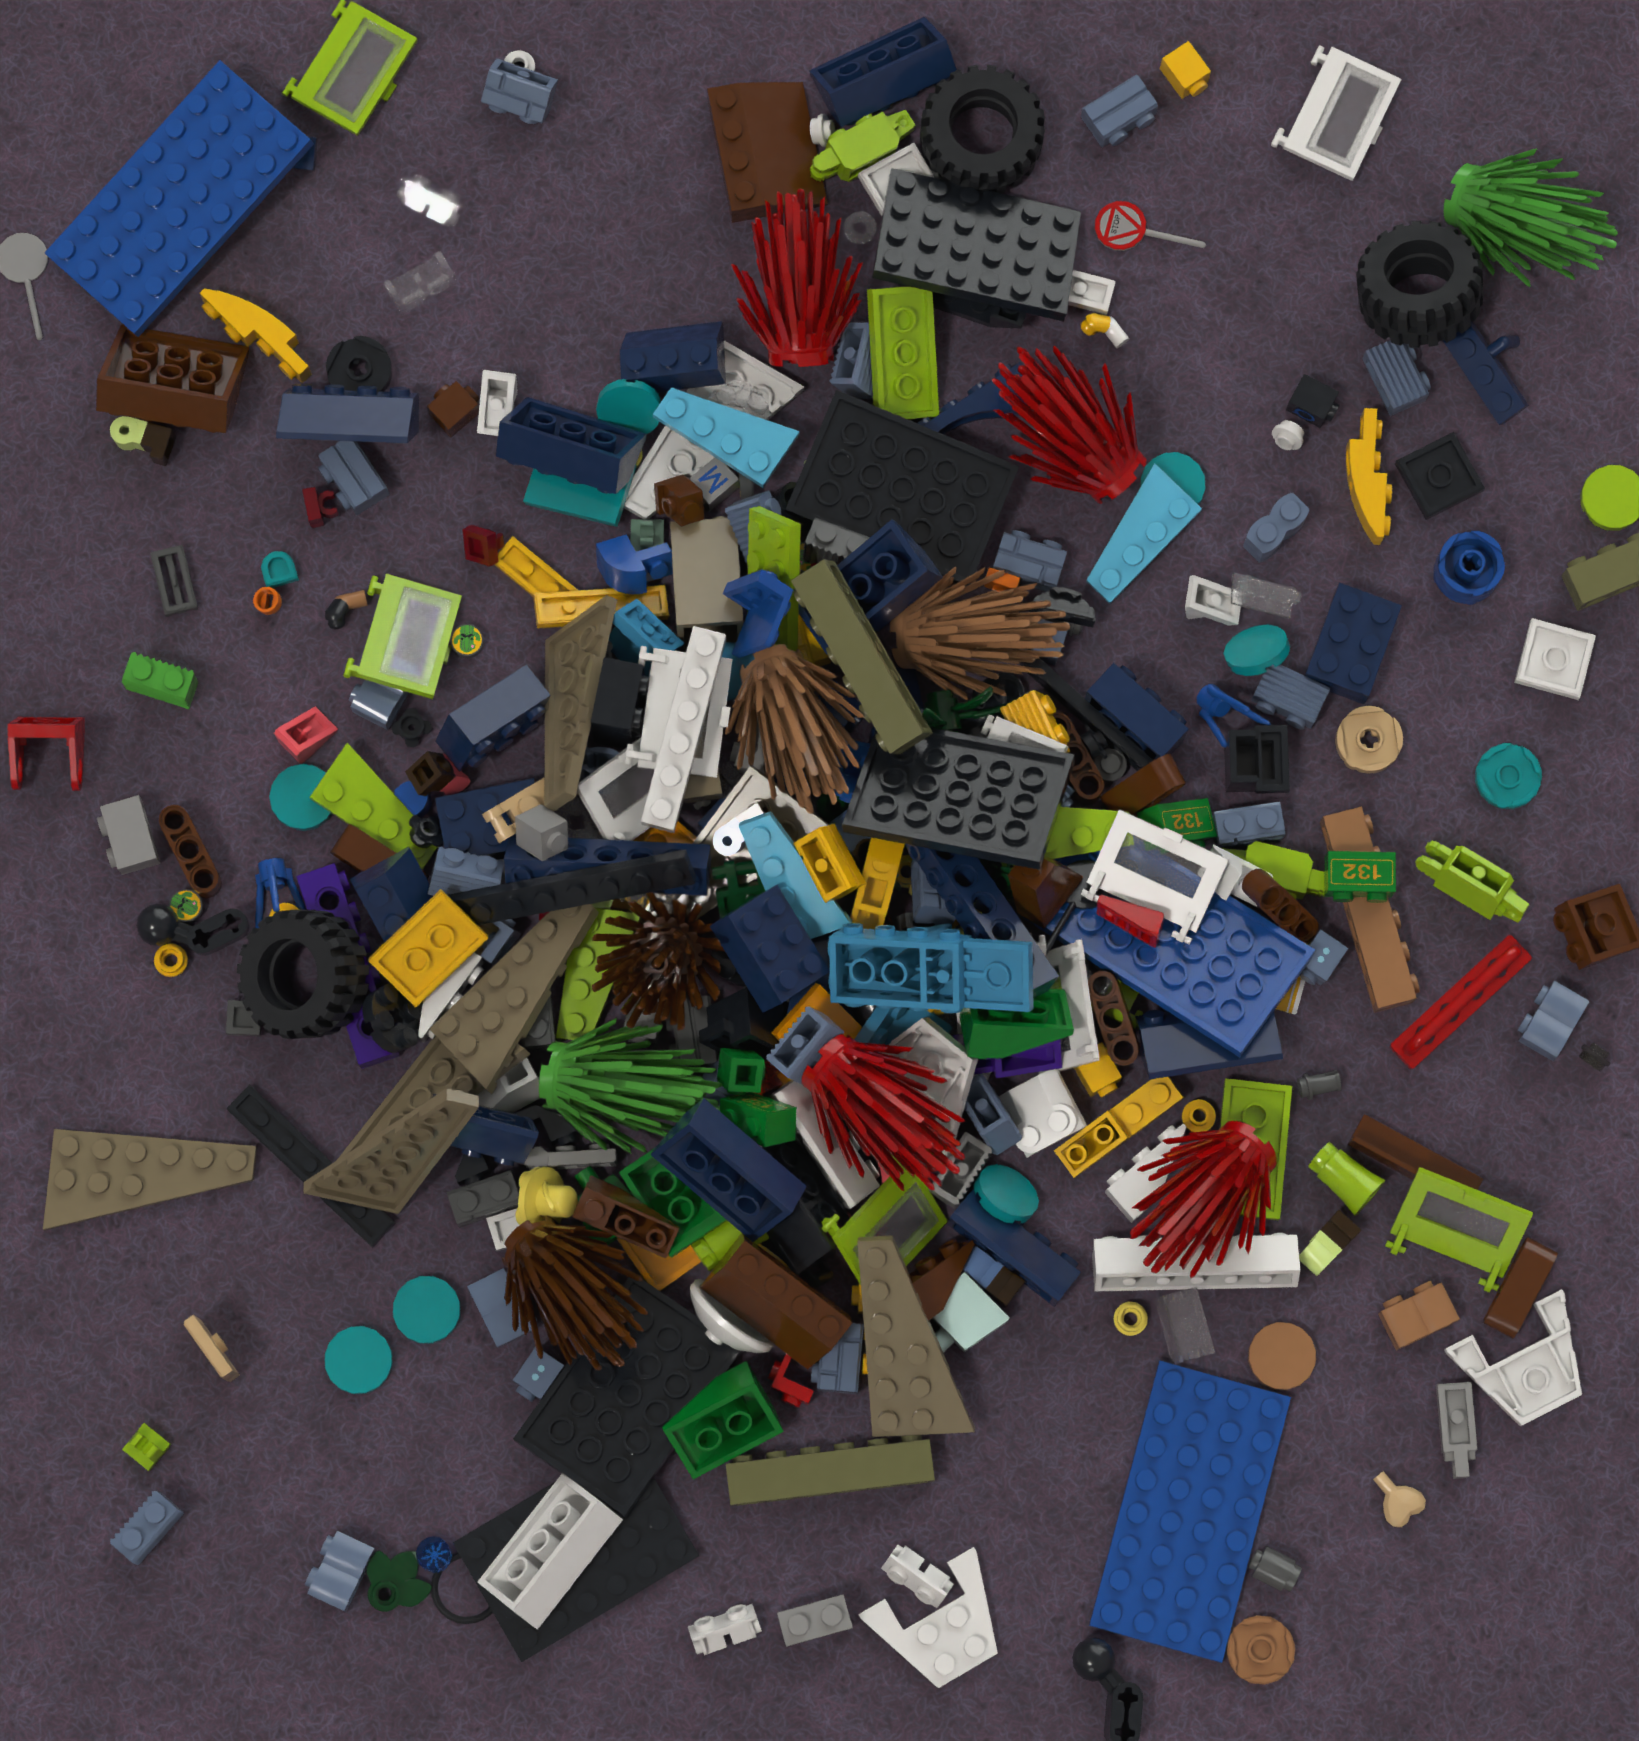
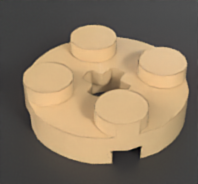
M1363 706L1352 710L1342 720L1336 732L1335 744L1340 758L1348 768L1361 773H1377L1385 770L1395 762L1403 745V733L1399 722L1384 712L1383 709L1376 706ZM1366 731H1369L1372 737L1378 738V742L1373 744V748H1367L1366 744H1362L1360 739L1364 738Z

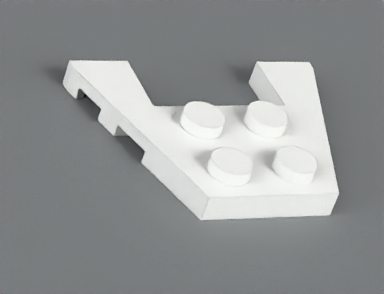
M924 1017L889 1044L893 1046L914 1047L909 1052L903 1051L900 1054L885 1052L882 1054L916 1061L919 1065L935 1070L932 1074L945 1078L947 1082L941 1084L908 1072L904 1076L925 1085L928 1088L927 1091L915 1089L962 1118L978 1058L967 1057L966 1049L962 1044L929 1017ZM949 1117L951 1119L949 1123H944L935 1118L937 1122L951 1131L956 1139L960 1122ZM945 1150L942 1151L944 1155H946L948 1158L950 1157V1152H947Z
M1562 1289L1533 1304L1549 1336L1500 1362L1489 1366L1473 1335L1444 1349L1445 1353L1519 1426L1582 1395L1577 1362L1570 1335L1569 1318H1567L1565 1293Z
M974 1547L947 1562L964 1595L905 1630L900 1626L886 1599L858 1614L863 1622L937 1688L998 1654L977 1551Z

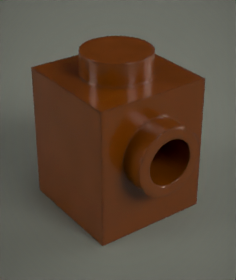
M455 381L451 386L448 384L442 386L435 393L434 400L427 405V409L434 421L452 438L479 414L477 402L480 399L468 385L463 388Z

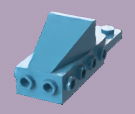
M848 923L829 936L830 974L828 984L831 1003H844L847 1007L875 1005L879 1009L905 1007L911 1011L936 1009L941 1010L943 1013H959L963 1008L1030 1012L1034 1009L1033 942L974 939L971 935L960 934V930L952 929V924H941L926 928L911 927L907 931H896L895 926L879 925L875 929H863V924Z

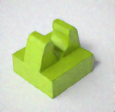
M143 1423L122 1450L145 1469L151 1471L172 1444L146 1423Z

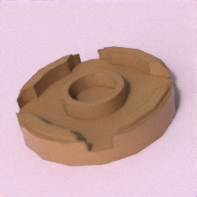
M1276 1322L1265 1326L1253 1337L1248 1348V1363L1253 1374L1261 1384L1273 1390H1289L1300 1386L1310 1377L1316 1364V1350L1311 1337L1302 1328L1292 1323Z
M1257 1615L1242 1620L1233 1628L1227 1642L1226 1655L1230 1667L1238 1677L1251 1684L1266 1685L1278 1681L1288 1672L1294 1661L1295 1644L1291 1633L1281 1622L1269 1616Z

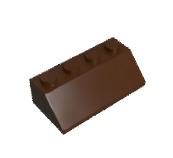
M741 1233L700 1286L707 1294L807 1370L833 1349L853 1323L848 1313L755 1242H752L743 1233Z

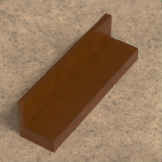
M1365 1114L1362 1116L1347 1144L1411 1180L1414 1179L1419 1167L1476 1190H1478L1483 1181V1178ZM1450 1200V1201H1452L1453 1203H1455V1204H1457V1205L1463 1207L1464 1209H1468V1208H1469L1468 1206H1465V1205H1463V1204H1460V1203H1458V1202H1455V1201H1453V1200Z

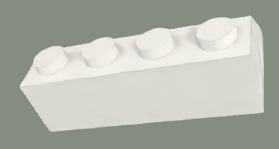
M791 1080L769 1095L773 1100L797 1107L796 1136L846 1208H852L880 1186L876 1180L880 1177V1174L870 1160L863 1161L858 1153L861 1147L851 1131L848 1132L849 1140L864 1169V1177L862 1178L859 1175L853 1161L849 1170L825 1113L834 1147L832 1154L829 1153L826 1140L820 1134L812 1093L806 1087Z
M561 1474L481 1576L478 1583L538 1630L623 1519L576 1482Z

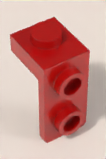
M786 1354L782 1362L776 1360L768 1377V1379L773 1381L771 1389L782 1393L781 1400L792 1406L800 1408L801 1403L809 1405L814 1391L784 1377L792 1360V1357Z

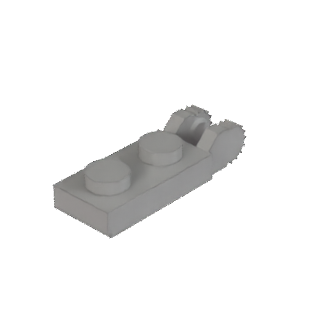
M598 1144L589 1145V1150L576 1151V1146L556 1147V1152L549 1153L542 1147H534L529 1153L524 1166L529 1168V1170L539 1166L551 1167L555 1170L587 1168L589 1166L593 1168L614 1167L618 1165V1153L616 1148L610 1149L609 1144H607V1150H604Z

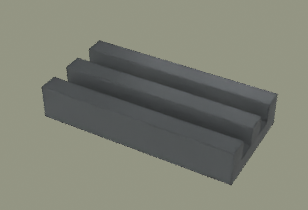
M183 545L150 552L165 616L169 617L176 613H186L185 611L198 610ZM174 554H178L189 599L187 603H183L172 558ZM162 557L166 558L177 604L174 606H170L159 560Z

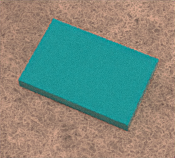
M635 465L629 482L616 494L602 493L597 488L585 484H573L567 481V479L553 474H541L537 469L533 468L523 502L525 505L618 527L637 466Z

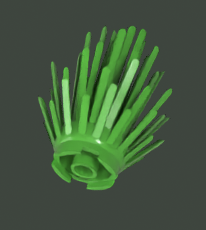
M1531 149L1482 166L1469 163L1464 164L1451 181L1456 186L1451 200L1445 199L1444 219L1447 224L1458 228L1462 234L1472 241V245L1477 248L1480 254V259L1493 276L1495 269L1484 253L1491 261L1495 262L1497 260L1509 274L1511 271L1525 285L1531 287L1530 281L1503 254L1526 270H1531L1530 265L1505 244L1572 280H1576L1574 274L1563 268V265L1571 266V262L1564 258L1594 270H1599V267L1588 260L1597 258L1604 261L1602 255L1594 253L1596 251L1594 245L1570 236L1612 249L1616 247V241L1586 230L1590 229L1610 236H1617L1618 232L1614 229L1615 226L1606 224L1608 212L1541 197L1546 196L1581 203H1592L1591 198L1583 195L1600 197L1604 194L1598 191L1537 183L1538 179L1577 177L1579 173L1576 171L1548 173V171L1544 170L1554 168L1558 163H1561L1563 158L1528 164L1530 162L1529 159L1516 161L1534 155L1537 149Z
M617 1018L568 1043L553 1041L547 1048L548 1052H552L549 1064H542L540 1070L539 1098L546 1099L543 1108L557 1110L581 1135L592 1143L594 1140L604 1150H607V1144L584 1123L629 1154H631V1148L618 1138L642 1152H647L644 1145L587 1111L600 1114L634 1131H639L641 1128L665 1137L668 1132L664 1130L670 1131L674 1127L673 1125L630 1112L677 1123L688 1110L706 1096V1093L712 1094L715 1092V1088L723 1086L722 1083L707 1081L701 1076L692 1075L694 1072L713 1073L717 1070L715 1068L671 1066L705 1064V1061L702 1059H672L673 1056L693 1054L696 1049L628 1051L649 1047L651 1042L643 1041L631 1044L622 1042L661 1031L663 1025L650 1028L648 1026H638L631 1029L625 1026L598 1036L608 1031L610 1026L616 1024ZM705 1098L717 1110L720 1111V1106H718L719 1103L717 1100Z

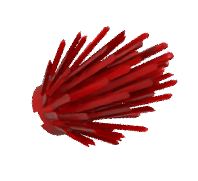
M800 188L797 190V195L785 194L784 227L782 194L777 191V214L773 213L771 216L770 202L765 200L770 243L764 238L761 220L756 217L755 223L751 222L757 253L756 262L764 285L770 318L748 271L742 270L740 272L736 265L731 264L758 321L743 299L736 298L739 303L738 308L743 313L744 319L767 348L770 365L783 367V360H788V363L798 364V367L828 364V360L834 361V347L862 301L857 300L860 293H855L845 309L864 262L858 263L854 274L846 281L853 260V256L847 257L834 296L840 272L838 268L835 269L842 217L836 221L835 233L829 239L830 214L826 213L824 217L825 197L820 200V215L818 217L817 212L813 211V193L810 191L807 194L808 211L806 213L805 192Z
M1053 346V352L1073 383L1068 377H1064L1057 366L1053 365L1038 348L1035 350V355L1056 382L1032 358L1025 348L1017 347L1019 358L1025 364V366L1020 365L1018 367V372L1022 377L1019 374L1013 375L1001 362L998 363V368L1000 369V374L1006 379V383L1027 405L998 379L992 378V382L1000 389V397L1010 404L1012 409L1032 425L1036 431L1013 413L1005 414L1000 409L993 411L1045 450L1015 434L1011 435L1014 441L1031 449L1034 455L1052 464L1028 454H1023L1021 457L1013 454L1008 457L1045 471L1048 476L1052 477L1048 479L1034 476L1030 478L1032 481L1049 484L1055 488L1090 494L1099 504L1103 503L1102 498L1107 495L1111 499L1116 498L1137 479L1133 473L1139 464L1145 467L1147 462L1146 457L1138 450L1131 392L1127 395V404L1123 408L1124 422L1107 365L1104 363L1102 370L1109 393L1102 378L1099 380V385L1116 429L1115 431L1108 421L1084 371L1080 369L1077 372L1072 362L1068 361L1064 353L1061 354L1056 346Z
M843 1034L835 1036L818 1051L822 1057L813 1069L807 1065L801 1079L802 1085L812 1093L820 1134L826 1140L829 1153L832 1154L834 1147L825 1113L849 1170L853 1161L859 1175L862 1178L864 1177V1169L849 1140L850 1136L838 1114L839 1112L866 1156L872 1154L887 1175L889 1174L902 1191H904V1184L901 1182L900 1176L904 1174V1171L897 1161L913 1178L916 1175L930 1190H935V1187L928 1178H931L937 1185L942 1187L941 1180L932 1172L938 1171L941 1174H945L947 1168L953 1174L960 1172L959 1167L944 1155L942 1151L950 1152L961 1161L965 1159V1156L956 1148L961 1143L953 1137L955 1135L931 1116L933 1115L944 1123H949L951 1120L949 1117L957 1122H965V1120L916 1090L915 1088L927 1091L928 1088L904 1075L908 1072L941 1084L947 1082V1080L933 1075L932 1073L935 1070L919 1065L916 1061L882 1054L884 1052L900 1054L903 1051L909 1052L914 1047L856 1042L849 1034L847 1037Z
M1229 1121L1218 1130L1191 1132L1188 1136L1164 1139L1162 1142L1166 1144L1195 1142L1173 1147L1170 1149V1152L1161 1155L1165 1158L1143 1165L1137 1169V1171L1144 1172L1182 1158L1159 1168L1156 1173L1150 1175L1148 1180L1154 1181L1189 1164L1132 1207L1139 1209V1211L1146 1210L1170 1192L1159 1202V1205L1130 1231V1239L1137 1238L1165 1212L1164 1217L1139 1244V1246L1146 1245L1150 1247L1164 1235L1143 1260V1264L1148 1267L1156 1259L1155 1264L1151 1268L1152 1273H1158L1164 1265L1166 1271L1192 1242L1181 1258L1179 1266L1184 1270L1200 1245H1204V1250L1190 1272V1278H1193L1206 1258L1210 1263L1225 1236L1216 1261V1265L1220 1266L1224 1261L1245 1201L1244 1219L1238 1240L1239 1249L1244 1245L1248 1229L1245 1250L1248 1254L1250 1252L1259 1199V1232L1264 1236L1266 1206L1271 1210L1270 1174L1276 1167L1277 1157L1269 1141L1264 1144L1253 1134L1256 1130L1254 1127L1239 1121Z

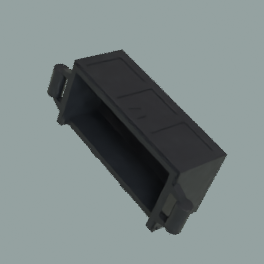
M795 1135L794 1141L768 1147L762 1146L766 1152L807 1186L793 1212L766 1233L790 1270L796 1275L802 1274L812 1287L818 1288L833 1279V1272L828 1268L826 1260L840 1251L832 1236L822 1230V1221L837 1214L840 1219L836 1223L841 1229L852 1216ZM818 1265L821 1271L812 1274L810 1269Z

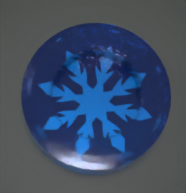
M432 1536L420 1542L416 1550V1558L423 1569L436 1573L448 1567L452 1559V1551L446 1541L440 1537Z

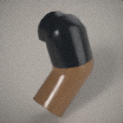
M365 590L342 594L333 600L325 611V619L328 620V626L331 629L336 630L345 626L344 616L349 610L368 606Z

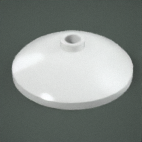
M696 1279L691 1284V1300L698 1318L707 1328L705 1334L709 1339L718 1345L725 1343L734 1349L746 1352L764 1353L772 1349L774 1344L700 1288L705 1280Z

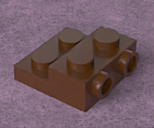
M1620 884L1567 900L1554 908L1556 913L1553 917L1554 925L1559 932L1564 933L1568 942L1566 947L1567 957L1572 963L1577 964L1579 970L1639 949V928Z

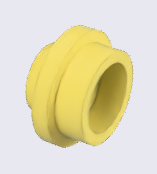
M1125 1302L1116 1309L1113 1320L1116 1329L1120 1333L1134 1336L1145 1329L1148 1316L1146 1310L1140 1304ZM1125 1314H1135L1137 1318L1134 1325L1126 1324L1124 1321Z

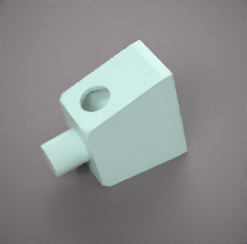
M964 1272L957 1280L943 1311L934 1316L932 1321L939 1327L935 1335L943 1353L953 1343L963 1352H966L1006 1324L1010 1317Z

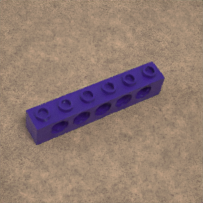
M335 863L296 876L307 910L327 911L333 913L334 917H341L348 923V928L354 929L360 937V940L357 941L359 946H364L366 953L372 952L366 933L359 934L355 922L360 921L361 918L355 901L348 902L345 891L351 888L345 871L338 872ZM329 895H335L339 898V904L333 910L322 908L323 899ZM366 956V957H364L365 965H369V962H368V959H367V956ZM369 965V975H366L365 983L369 984L368 990L370 992L377 989L376 985L382 983L379 971L373 965ZM362 1007L359 1012L352 1013L354 1019L346 1028L361 1069L400 1056L399 1052L390 1053L385 1051L375 1043L371 1036L364 1034L363 1028L366 1023L364 1022Z

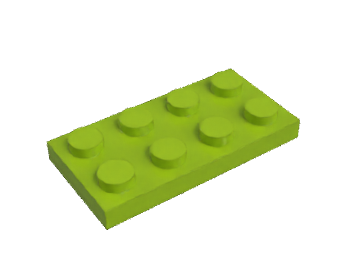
M909 286L867 289L873 405L905 419L938 416L939 400L933 292Z
M761 506L749 508L748 574L762 569L776 574L778 580L796 590L791 580L800 574L801 524ZM792 593L789 600L791 603L790 609L781 620L778 628L779 637L774 645L786 644L788 650L796 651L798 648L799 603Z
M1225 1078L1220 1128L1229 1121L1243 1122L1256 1129L1253 1134L1264 1144L1269 1141L1277 1157V1163L1270 1174L1271 1210L1266 1206V1219L1279 1221L1292 1086ZM1259 1199V1204H1258V1210H1257V1216H1256V1218H1259L1260 1199ZM1245 1201V1204H1244V1206H1243V1209H1242V1212H1241V1215H1240L1241 1217H1244L1243 1213H1244L1246 1201Z

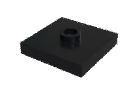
M1454 432L1395 462L1399 473L1425 520L1483 492L1485 489Z

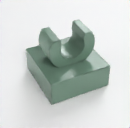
M631 519V544L636 552L664 543V520Z

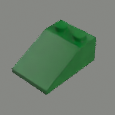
M1049 989L1048 992L1034 998V1009L1030 1012L963 1008L959 1018L967 1057L1001 1059L1073 1035L1074 1027L1065 989Z
M652 1149L619 1173L636 1199L680 1227L668 1253L670 1257H674L727 1220L652 1157L651 1153L654 1150Z
M747 1361L715 1377L662 1427L692 1479L784 1432L774 1406Z

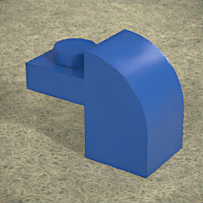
M627 534L596 544L597 567L605 582L618 592L625 594L647 593L646 582L673 574L672 551L667 542L637 552Z

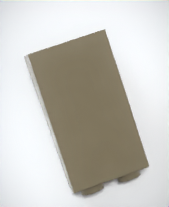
M718 516L682 527L675 521L670 522L677 637L685 643L679 652L687 651L693 626L726 634V642H736L743 626V609L741 605L723 595L726 584L740 578L738 539L735 538L730 520L727 517Z

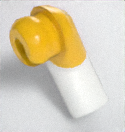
M1091 313L1081 322V329L1086 335L1091 336L1096 332L1105 333L1116 348L1121 347L1129 340L1127 334L1111 316Z

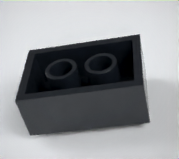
M604 657L591 717L594 743L626 749L627 744H632L642 737L644 719L642 712L646 707L649 676L645 675L644 665Z

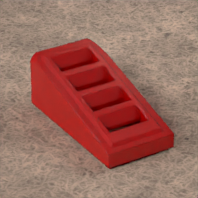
M1099 895L1097 915L1154 948L1157 947L1163 928V912Z

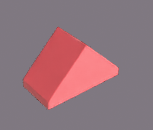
M315 706L278 727L274 734L278 742L297 762L303 764L338 731V728Z

